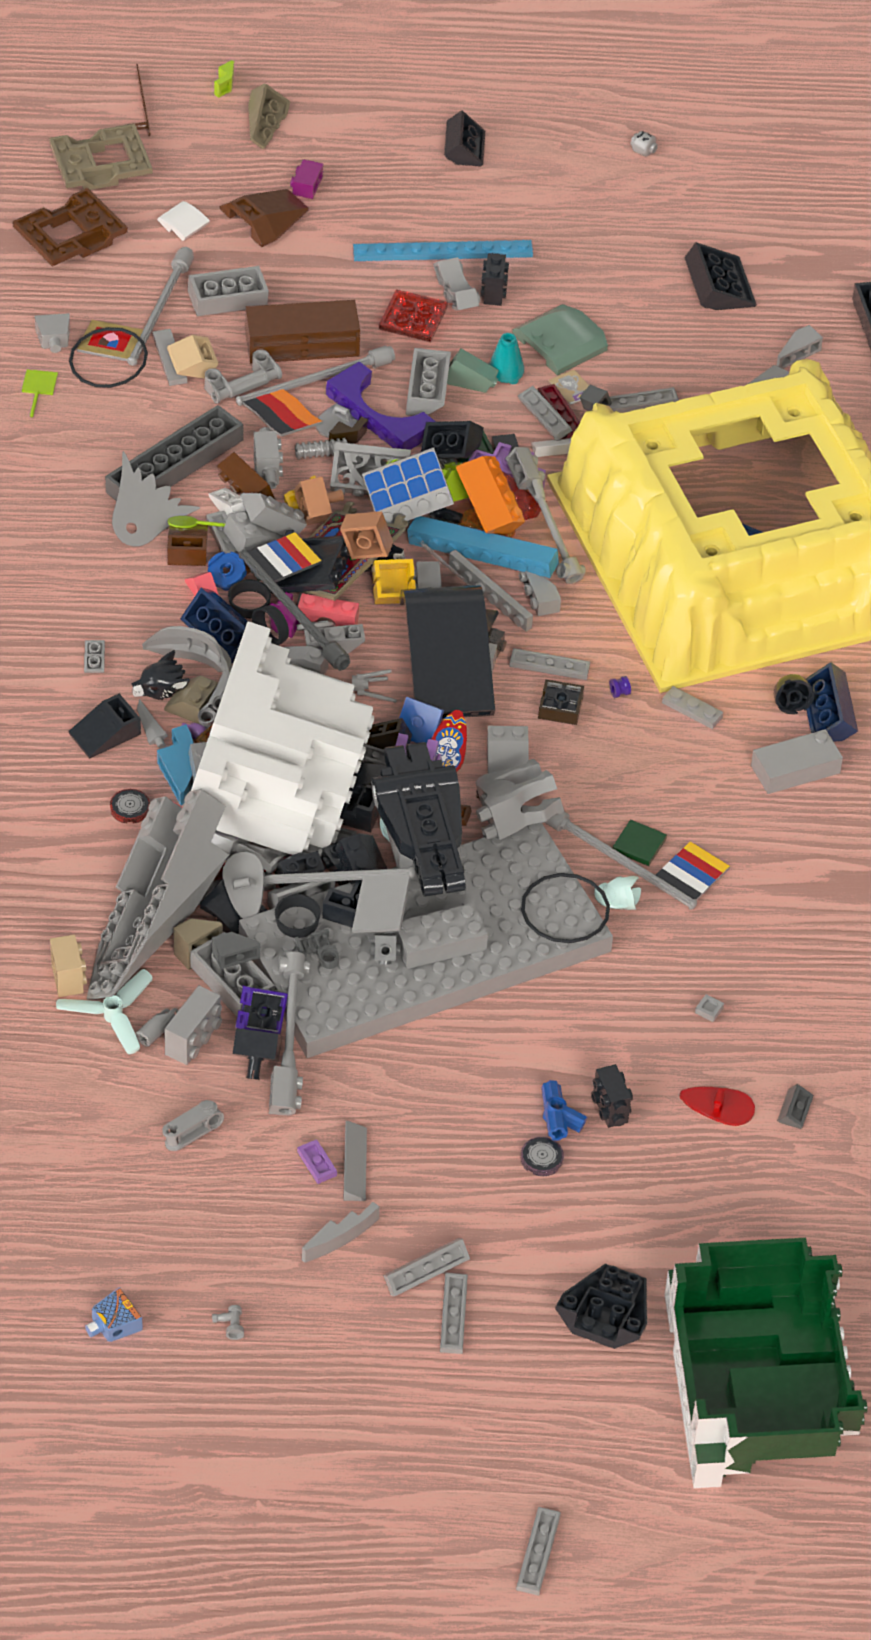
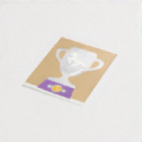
M575 370L548 380L551 384L556 385L570 405L581 401L579 397L589 386Z

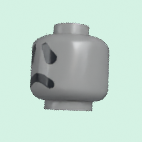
M645 131L635 133L631 140L633 151L644 157L649 156L651 153L654 154L658 147L656 137Z

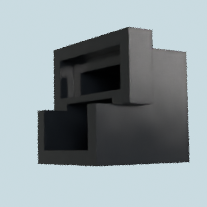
M355 783L353 788H349V791H352L349 803H344L340 818L343 819L342 825L371 833L379 816L373 799L372 785L367 784L364 786Z

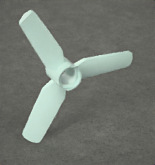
M142 969L116 995L106 997L103 1003L90 1000L58 999L56 1008L90 1014L104 1013L105 1020L111 1023L126 1053L133 1054L140 1049V1044L128 1017L123 1014V1008L131 1005L153 978L147 970Z

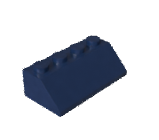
M201 587L180 620L189 628L206 632L214 637L217 643L228 653L233 664L248 621L215 591Z
M830 662L806 678L814 692L813 703L806 711L811 733L826 729L833 742L844 741L858 732L846 672Z

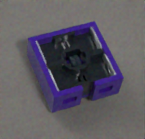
M243 986L240 999L243 1007L242 1011L238 1010L235 1028L281 1034L288 994L280 991Z

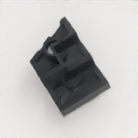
M222 879L200 903V909L216 917L217 922L223 924V932L239 934V920L243 918L234 909L227 893L224 879ZM261 904L259 913L268 911V910Z

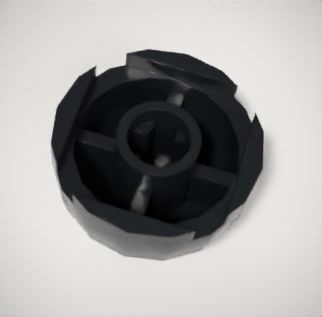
M789 674L779 679L773 691L775 703L786 714L795 715L798 714L796 711L807 710L814 699V692L808 680L796 674Z

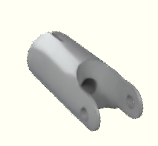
M173 1008L171 1011L164 1009L162 1012L154 1015L136 1032L138 1041L146 1047L150 1046L165 1032L166 1026L175 1016L174 1012L177 1014L179 1010Z

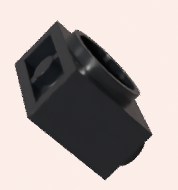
M318 851L298 853L280 861L275 874L324 872L325 868ZM281 883L279 887L282 888L292 883Z

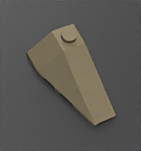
M266 83L251 90L248 103L250 140L262 149L266 148L274 136L273 133L280 127L282 120L287 117L290 106L288 99Z

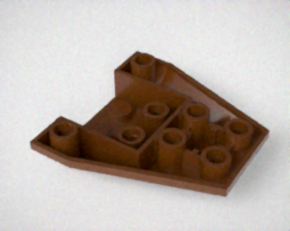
M288 189L244 195L220 206V210L229 218L239 215L251 226V238L261 247L280 238L309 210Z

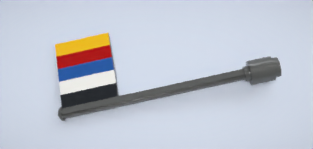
M296 532L248 551L244 549L240 551L239 558L246 562L323 647L322 655L331 666L339 671L346 669L351 662L346 651L337 642L330 643L275 583L321 564L322 561Z

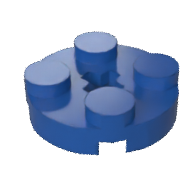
M220 552L214 555L208 563L207 571L211 572L216 587L222 588L224 591H228L232 585L243 580L247 574L243 559H240L239 554L235 552ZM231 567L228 573H223V568L228 569Z

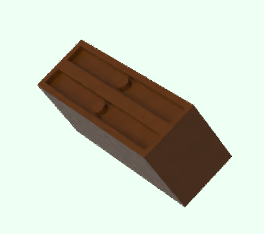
M355 300L245 306V335L250 364L253 363V353L256 350L267 351L275 362L360 357V324Z

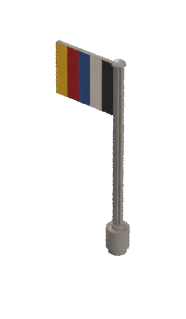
M565 811L562 814L554 815L545 822L557 831L562 829L568 830L682 902L690 910L696 907L697 900L730 868L728 864L690 841L654 875L573 824L569 819L570 815Z

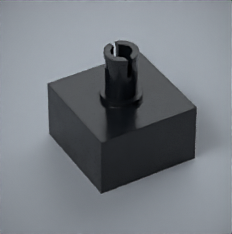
M236 1028L232 1054L249 1059L246 1078L252 1079L253 1077L255 1080H260L261 1062L264 1060L279 1062L282 1036L276 1033Z

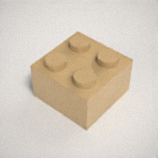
M75 935L50 938L51 965L58 997L84 993L83 985L87 984L84 972L86 971L85 959L81 957V942L77 943Z

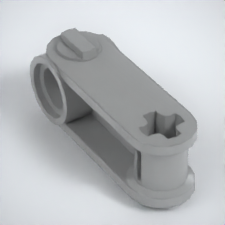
M209 1100L202 1101L163 1127V1135L166 1137V1148L170 1151H178L208 1132L218 1128L223 1123L224 1114L218 1109L215 1102Z

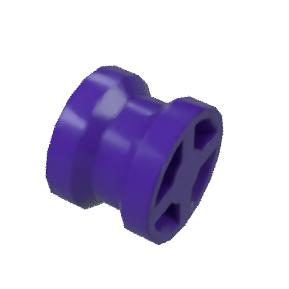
M622 676L618 680L615 678L610 679V691L614 698H618L622 694L625 696L631 694V685L627 676Z

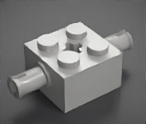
M264 427L260 429V432H254L255 472L269 484L271 489H274L279 485V477H283L282 465H279V463H283V453L279 452L281 450V438L277 439V431H271L270 428Z

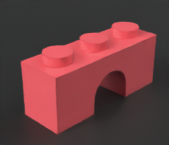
M301 594L298 608L311 622H318L319 618L326 617L333 620L335 626L357 625L359 620V603L338 599L334 601L315 595Z

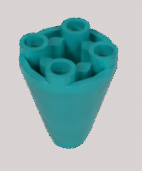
M504 333L500 337L489 362V365L499 370L496 378L502 383L517 384L524 375L522 355L516 336L512 333Z

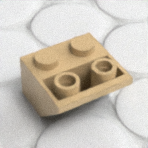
M191 335L167 347L178 375L205 379V372L208 369H216L219 364L208 337Z

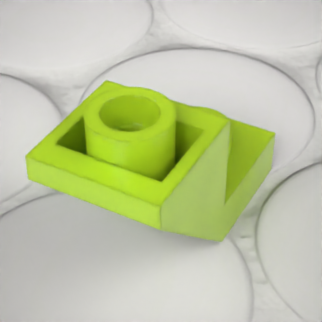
M231 60L219 67V79L214 81V95L218 98L232 91L234 61Z

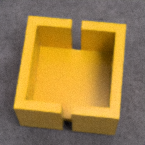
M413 559L374 561L371 569L373 584H375L373 587L375 604H399L402 589H416L415 579H413L415 576Z

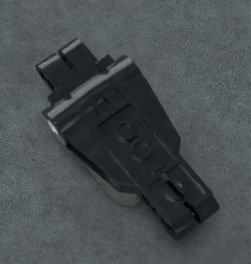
M426 742L407 744L406 752L403 745L384 748L387 768H381L380 776L372 777V793L375 806L387 829L397 869L414 867L416 875L411 880L419 881L423 897L443 894V886L446 893L465 891L464 869L460 859L462 841L460 786L455 766L443 767L442 760L432 761Z

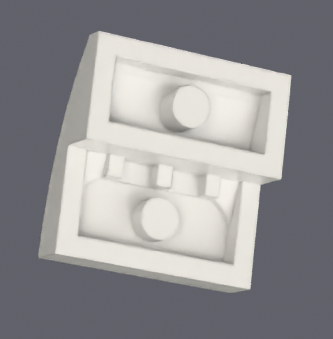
M182 201L157 219L168 232L173 230L182 241L201 230L210 221L197 208L185 201Z

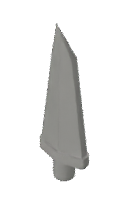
M139 699L137 711L149 745L156 744L159 749L165 748L166 744L163 740L167 737L166 732Z

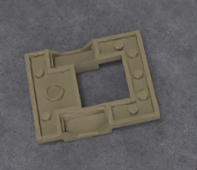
M135 123L100 129L92 138L79 141L68 135L49 138V144L66 189L82 186L83 189L89 188L90 190L118 185L119 179L153 174V168ZM123 144L129 160L96 166L92 153L104 152L107 145Z

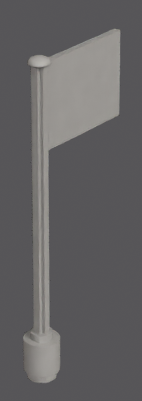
M411 866L410 868L275 875H266L264 873V886L266 884L362 880L352 932L400 931L410 881L415 877L416 871Z

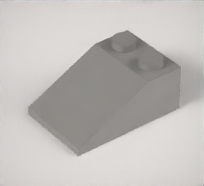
M247 511L229 513L223 530L239 553L244 549L250 551L284 537L252 523Z
M488 726V773L520 766L528 762V726Z

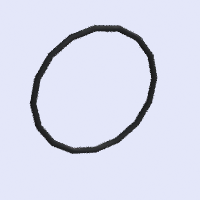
M105 327L91 331L77 341L71 349L69 364L72 373L81 382L93 387L112 388L124 385L140 374L146 366L148 351L145 342L136 333L124 328ZM104 331H122L134 336L142 344L145 354L143 364L131 377L113 384H95L83 379L75 371L72 362L74 351L83 340L93 334Z
M557 873L543 876L528 887L522 896L521 912L526 924L537 935L553 942L575 943L588 940L601 932L609 920L610 904L605 892L592 880L578 874ZM556 877L577 878L591 884L601 893L606 904L605 919L598 929L587 936L575 939L554 938L540 932L530 923L525 912L526 897L533 887L544 880Z

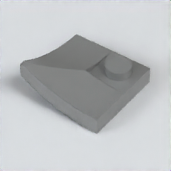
M254 842L238 843L236 852L255 854L261 860L263 868L268 873H272L280 861L290 856V854Z

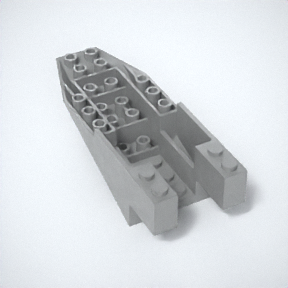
M204 790L190 791L184 799L183 808L166 796L155 798L149 804V811L141 823L140 832L115 887L121 893L116 899L117 903L114 910L109 915L107 927L101 934V941L98 945L87 994L88 1000L112 997L172 935L174 932L173 928L179 923L184 922L193 913L229 856L228 853L211 842L226 806Z

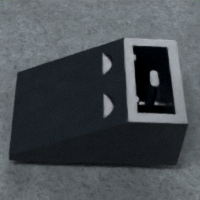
M119 693L98 704L68 732L90 759L141 735V718Z

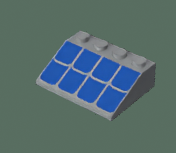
M434 447L362 473L374 511H382L387 523L394 524L398 514L406 515L403 521H408L454 504Z

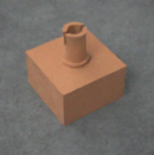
M323 477L300 481L294 489L298 508L303 512L307 526L325 522L332 514L330 503L344 501L341 489L326 492Z
M371 511L369 513L346 514L340 530L351 559L388 557L393 540L383 512Z

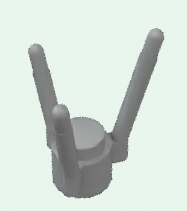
M391 669L352 675V684L355 686L353 691H357V695H365L394 703L397 702L394 698L365 691V689L369 688V682L388 680V677L374 676L391 673Z

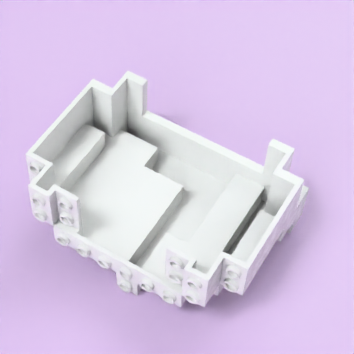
M248 621L191 791L202 789L226 806L216 828L217 831L291 855L302 853L303 850L307 851L309 844L325 848L331 842H336L338 831H340L343 822L340 815L344 803H349L352 791H349V788L354 787L357 778L353 774L359 771L366 751V747L363 744H367L370 735L369 729H371L374 721V716L371 715L373 707L354 701L356 694L353 693L355 687L353 684L289 664L291 658L287 656L290 649L271 643L272 638L268 637L271 629Z

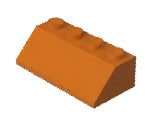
M481 456L456 467L485 533L510 534L525 523L522 511L517 505L515 496L507 483V478L504 476L500 463L495 456Z

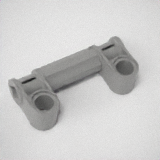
M256 350L253 353L252 373L228 382L219 370L208 369L205 372L204 388L212 397V400L218 404L221 400L228 397L233 398L259 386L266 385L273 379H281L282 371L267 351Z

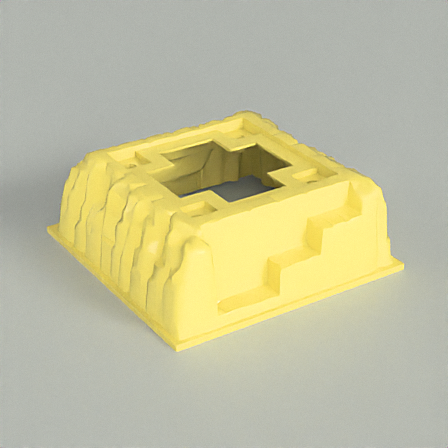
M810 359L798 360L791 365L789 374L785 377L755 382L744 387H734L711 394L681 399L676 402L632 410L626 413L613 412L609 406L599 403L593 405L592 411L585 412L572 436L563 470L548 474L547 481L660 693L669 691L673 686L679 689L871 641V451H869L865 440H863L862 433L855 430L849 414L844 413L835 401L830 382L823 373L819 362ZM810 434L839 484L805 492L819 519L749 536L734 509L697 518L669 467L703 459L704 456L699 447L710 444L716 449L723 450L769 438L777 442Z

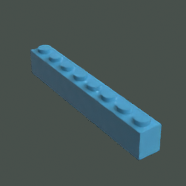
M423 516L414 518L407 529L408 541L411 545L422 547L421 542L423 541L432 550L448 554L457 550L468 559L522 572L528 571L538 576L550 578L559 564L558 549L498 534L485 533V531Z

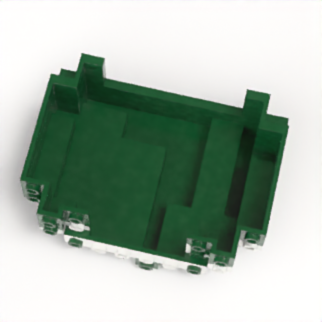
M806 1237L699 1243L696 1262L675 1263L674 1270H668L664 1295L670 1332H674L675 1337L673 1355L693 1488L721 1487L722 1478H725L727 1474L751 1473L752 1464H755L756 1461L836 1456L837 1447L841 1446L840 1436L859 1435L861 1425L865 1424L864 1413H867L868 1409L867 1400L862 1398L861 1390H855L854 1380H850L851 1367L846 1365V1359L848 1358L847 1346H843L842 1340H844V1329L839 1326L841 1313L840 1308H836L835 1304L837 1290L840 1289L839 1277H842L841 1263L838 1264L836 1255L812 1256V1248L807 1246Z

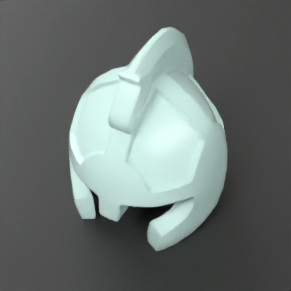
M620 876L608 884L602 883L599 885L606 894L610 908L636 910L635 905H637L640 899L641 888L631 889V887L639 879L638 876ZM595 889V899L606 907L601 893Z

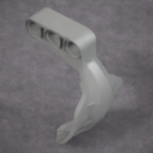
M183 626L163 628L142 643L143 650L159 653L163 656L175 650L174 658L195 660L211 666L218 672H222L219 683L209 702L198 713L199 724L205 726L208 733H210L232 669L231 658L217 643L215 638L206 632Z

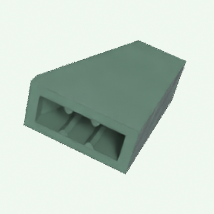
M460 348L449 364L447 384L486 393L490 387L494 388L498 381L496 376L499 370Z

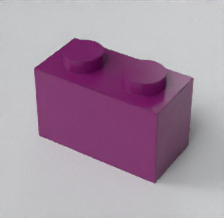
M302 160L301 165L297 166L295 177H292L290 187H293L294 195L309 199L314 198L323 178V163Z

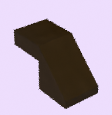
M361 417L353 427L339 421L329 432L328 441L345 438L349 444L358 443L367 432L368 419Z

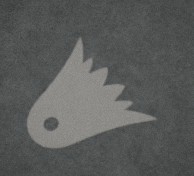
M123 451L121 482L112 517L114 532L123 543L130 546H143L152 541L169 526L168 519L170 517L186 516L200 509V507L178 506L181 498L168 500L171 487L164 486L156 489L154 474L148 475L142 481L140 469L137 468L135 473H133L131 464ZM128 523L136 525L137 531L131 534L127 531L126 526Z
M421 542V546L424 549H426L437 560H439L443 565H445L449 570H451L463 582H467L441 557H439L429 546Z

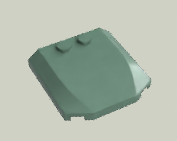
M564 304L513 328L512 334L523 345L528 342L546 359V366L557 376L608 350L604 331L581 310Z

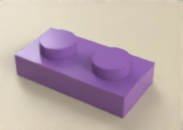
M317 1139L297 1147V1153L317 1184L337 1176L336 1168Z

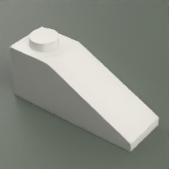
M227 488L209 493V498L218 510L225 511L227 516L229 513L246 511L241 496Z

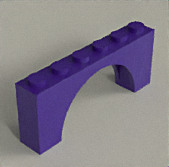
M360 361L327 381L326 395L338 405L349 409L350 414L355 419L359 420L361 417L368 419L367 429L374 432L392 448L412 450L423 442L426 422H436L425 412L410 417H390L371 409L364 402L361 394L371 385L372 371Z

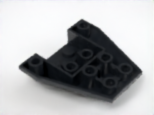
M604 1264L566 1290L560 1297L555 1309L572 1334L616 1349L639 1340L647 1326V1278L619 1269L616 1266Z

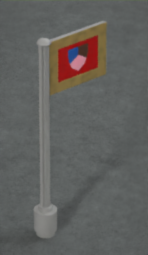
M182 247L177 251L171 263L174 270L144 330L91 320L84 336L91 331L105 327L124 328L136 333L146 344L180 274L188 271L194 259L193 251L188 247ZM104 331L93 334L83 340L77 347V352L127 361L131 366L137 365V360L143 350L142 344L134 336L122 331Z

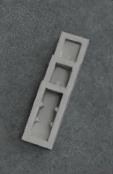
M372 1202L360 1215L351 1211L338 1225L330 1220L302 1247V1261L306 1263L327 1255L364 1233L379 1220L380 1206Z

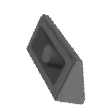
M799 1084L789 1088L777 1121L802 1129L814 1095Z

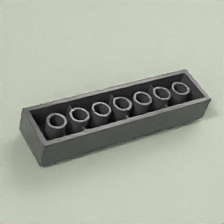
M217 405L130 460L133 473L139 468L142 481L148 475L154 474L156 489L164 486L172 487L242 442L244 439V424ZM122 466L105 476L106 493L116 501L120 488Z

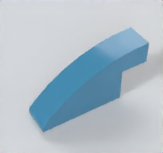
M187 725L173 728V745L157 750V764L180 805H184V799L192 790L194 782L188 754L190 744L194 743Z

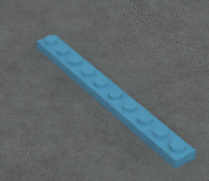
M531 240L353 244L354 261L440 260L457 257L458 259L488 258V253L506 254V258L533 257Z

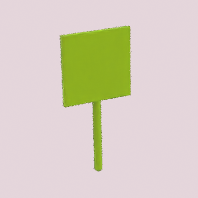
M26 370L21 392L35 394L30 417L34 416L39 394L53 395L58 372Z

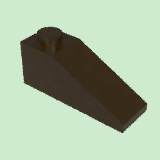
M403 718L372 724L371 729H369L370 735L367 745L383 750L386 747L396 746L399 733L408 735L407 744H410L412 733Z

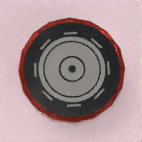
M131 788L121 790L111 798V815L121 823H139L146 818L150 800L140 790Z

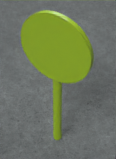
M174 516L168 519V524L177 528H191L198 524L225 527V523L198 521L190 516Z

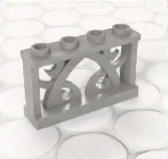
M335 442L330 489L331 491L341 489L343 495L345 492L353 493L354 496L362 497L364 494L369 495L364 479L356 469L364 467L370 458H374L376 466L381 467L380 462L382 460L389 461L390 459L400 460L411 456V450ZM344 455L347 466L338 468L339 456ZM357 457H362V458H363V462H362V463L357 464V465H354V464H353V463H358V462L356 461V458H357ZM349 470L350 473L345 474L343 479L349 478V483H340L338 475L343 471Z

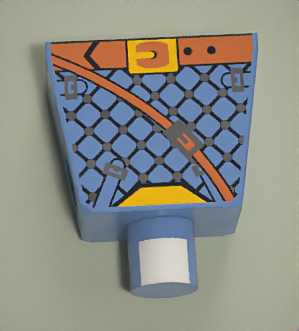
M120 1287L93 1306V1322L85 1325V1329L91 1338L102 1333L109 1342L143 1330L141 1315Z

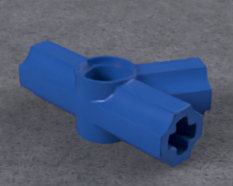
M549 1080L543 1083L541 1087L544 1103L543 1119L547 1123L548 1136L552 1140L560 1141L562 1138L567 1137V1127L580 1133L588 1117L567 1106L566 1101L562 1097L561 1085L557 1081Z

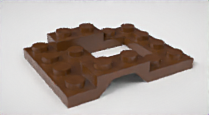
M89 188L72 194L66 204L56 210L51 211L43 207L13 221V227L52 267L77 255L85 258L113 245V239L128 233V227ZM72 220L84 233L57 244L42 228L47 225L55 228Z

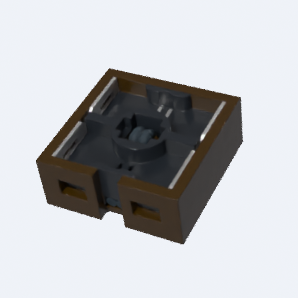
M545 679L538 719L577 725L584 696V686Z

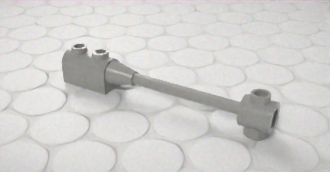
M515 447L506 457V461L518 489H528L541 508L563 559L557 565V576L564 578L568 584L576 583L584 577L586 569L584 565H579L576 557L569 556L545 500L543 488L545 474L537 468L538 458L536 455H532L527 447Z
M288 952L284 956H280L278 973H283V976L289 979L285 1051L282 1055L281 1066H274L271 1073L269 1114L288 1116L295 1114L296 1109L301 1108L302 1097L297 1096V1089H302L303 1077L298 1076L293 1046L297 982L304 978V973H309L310 961H305V955L300 952Z

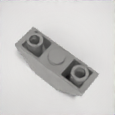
M363 624L317 628L330 643L337 642L347 654L365 642ZM304 629L306 646L323 650V647L314 637Z

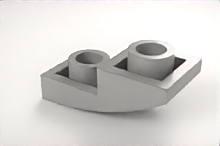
M85 640L84 673H104L105 640Z

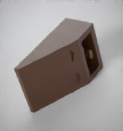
M198 524L191 528H177L169 525L168 565L206 566L208 525Z

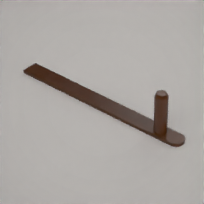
M136 64L146 122L135 123L137 130L147 129L148 135L151 136L139 67Z

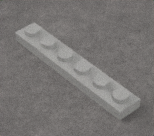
M457 550L450 552V567L469 584L481 585L484 597L491 604L499 608L504 615L513 620L518 627H521L526 632L532 629L533 615Z

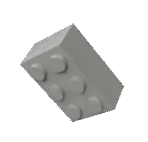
M200 985L195 989L165 1028V1055L185 1065H188L191 1059L197 1057L202 1045L208 1043L212 1032L217 1030L222 1023L220 995Z

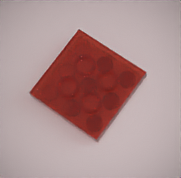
M396 289L379 323V330L431 342L448 308V302Z

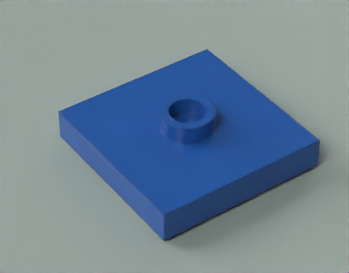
M406 697L399 718H403L412 733L411 741L415 743L426 742L427 745L428 740L432 738L440 725L444 710L414 698Z

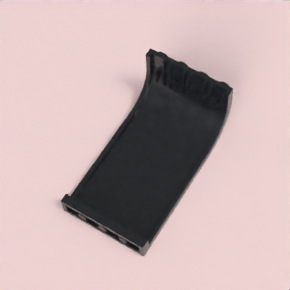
M481 585L402 589L399 599L400 605L405 603L414 699L443 709L442 719H445L454 710H460L464 717L494 716L495 699L487 617Z

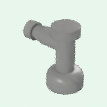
M232 1305L228 1308L227 1313L212 1314L213 1323L231 1321V1325L226 1329L227 1338L239 1340L244 1337V1328L240 1325L241 1306Z

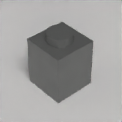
M591 384L579 397L583 408L587 411H592L595 403L607 406L612 404L608 391Z

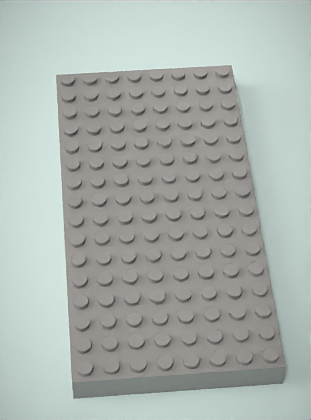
M539 823L526 826L501 840L497 837L491 839L484 837L461 845L460 859L464 869L465 891L446 893L443 886V894L423 897L419 881H410L403 920L474 903L488 934L487 950L410 969H406L401 954L396 956V961H391V964H379V961H375L374 955H370L371 942H375V933H394V931L353 933L351 927L322 919L323 901L329 890L310 896L318 903L321 909L319 924L314 932L323 929L329 930L328 939L331 946L335 945L338 950L339 964L333 969H327L320 964L317 952L316 954L309 953L305 957V961H310L309 973H304V978L297 982L294 1036L306 1058L611 952L613 935L606 924L601 932L590 939L575 943L553 942L537 935L526 924L521 912L522 896L528 887L543 876L557 873L574 874L544 825ZM556 877L544 880L533 887L526 897L525 912L530 923L540 932L554 938L575 939L584 937L598 929L603 922V919L577 878ZM348 883L334 889L351 893L354 884ZM292 907L285 910L280 915L279 920L287 927L301 929L312 925L316 921V917L306 908ZM275 908L239 920V935L259 941L261 945L260 958L253 960L254 964L275 985V991L288 994L289 979L285 978L283 973H278L280 956H284L288 952H298L295 938L289 937L279 930L275 918ZM311 935L299 938V940L311 938ZM388 947L382 948V951L385 952L389 950ZM332 955L324 957L326 961H333L335 959ZM288 996L284 1012L285 1020H287Z

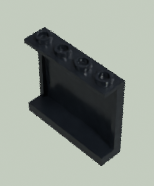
M286 530L284 537L294 533V530ZM343 535L302 539L322 561L321 564L275 582L284 593L336 589L350 556Z

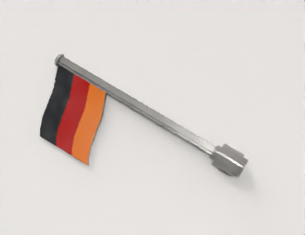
M382 346L370 350L365 358L243 396L238 395L236 403L239 406L243 404L254 412L272 431H277V434L281 437L323 424V421L312 415L297 398L286 390L337 375L359 361L365 366L372 365L373 368L390 364L395 360V353L391 346Z

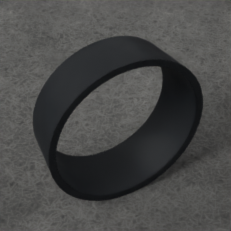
M252 579L241 580L229 589L228 598L230 606L244 618H252V614L256 609H244L235 605L232 601L240 593H259L267 601L259 608L269 606L271 598L270 589L260 581Z
M269 605L254 610L252 623L267 627L265 612L274 621L278 630V639L270 632L268 637L272 638V644L279 646L288 639L289 627L284 615L278 608Z
M300 894L289 895L281 899L275 907L277 926L283 934L289 937L303 938L309 936L318 927L321 909L318 903L311 897ZM303 907L315 915L316 921L306 928L294 929L282 924L279 917L289 908Z

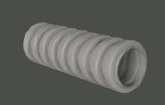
M342 438V440L337 439L336 441L334 439H331V441L325 440V442L320 440L319 443L313 441V443L308 442L307 444L305 442H302V444L296 443V458L301 459L303 457V459H306L307 457L312 458V456L318 458L319 455L321 457H324V455L328 457L330 454L334 456L335 442L347 443V440Z

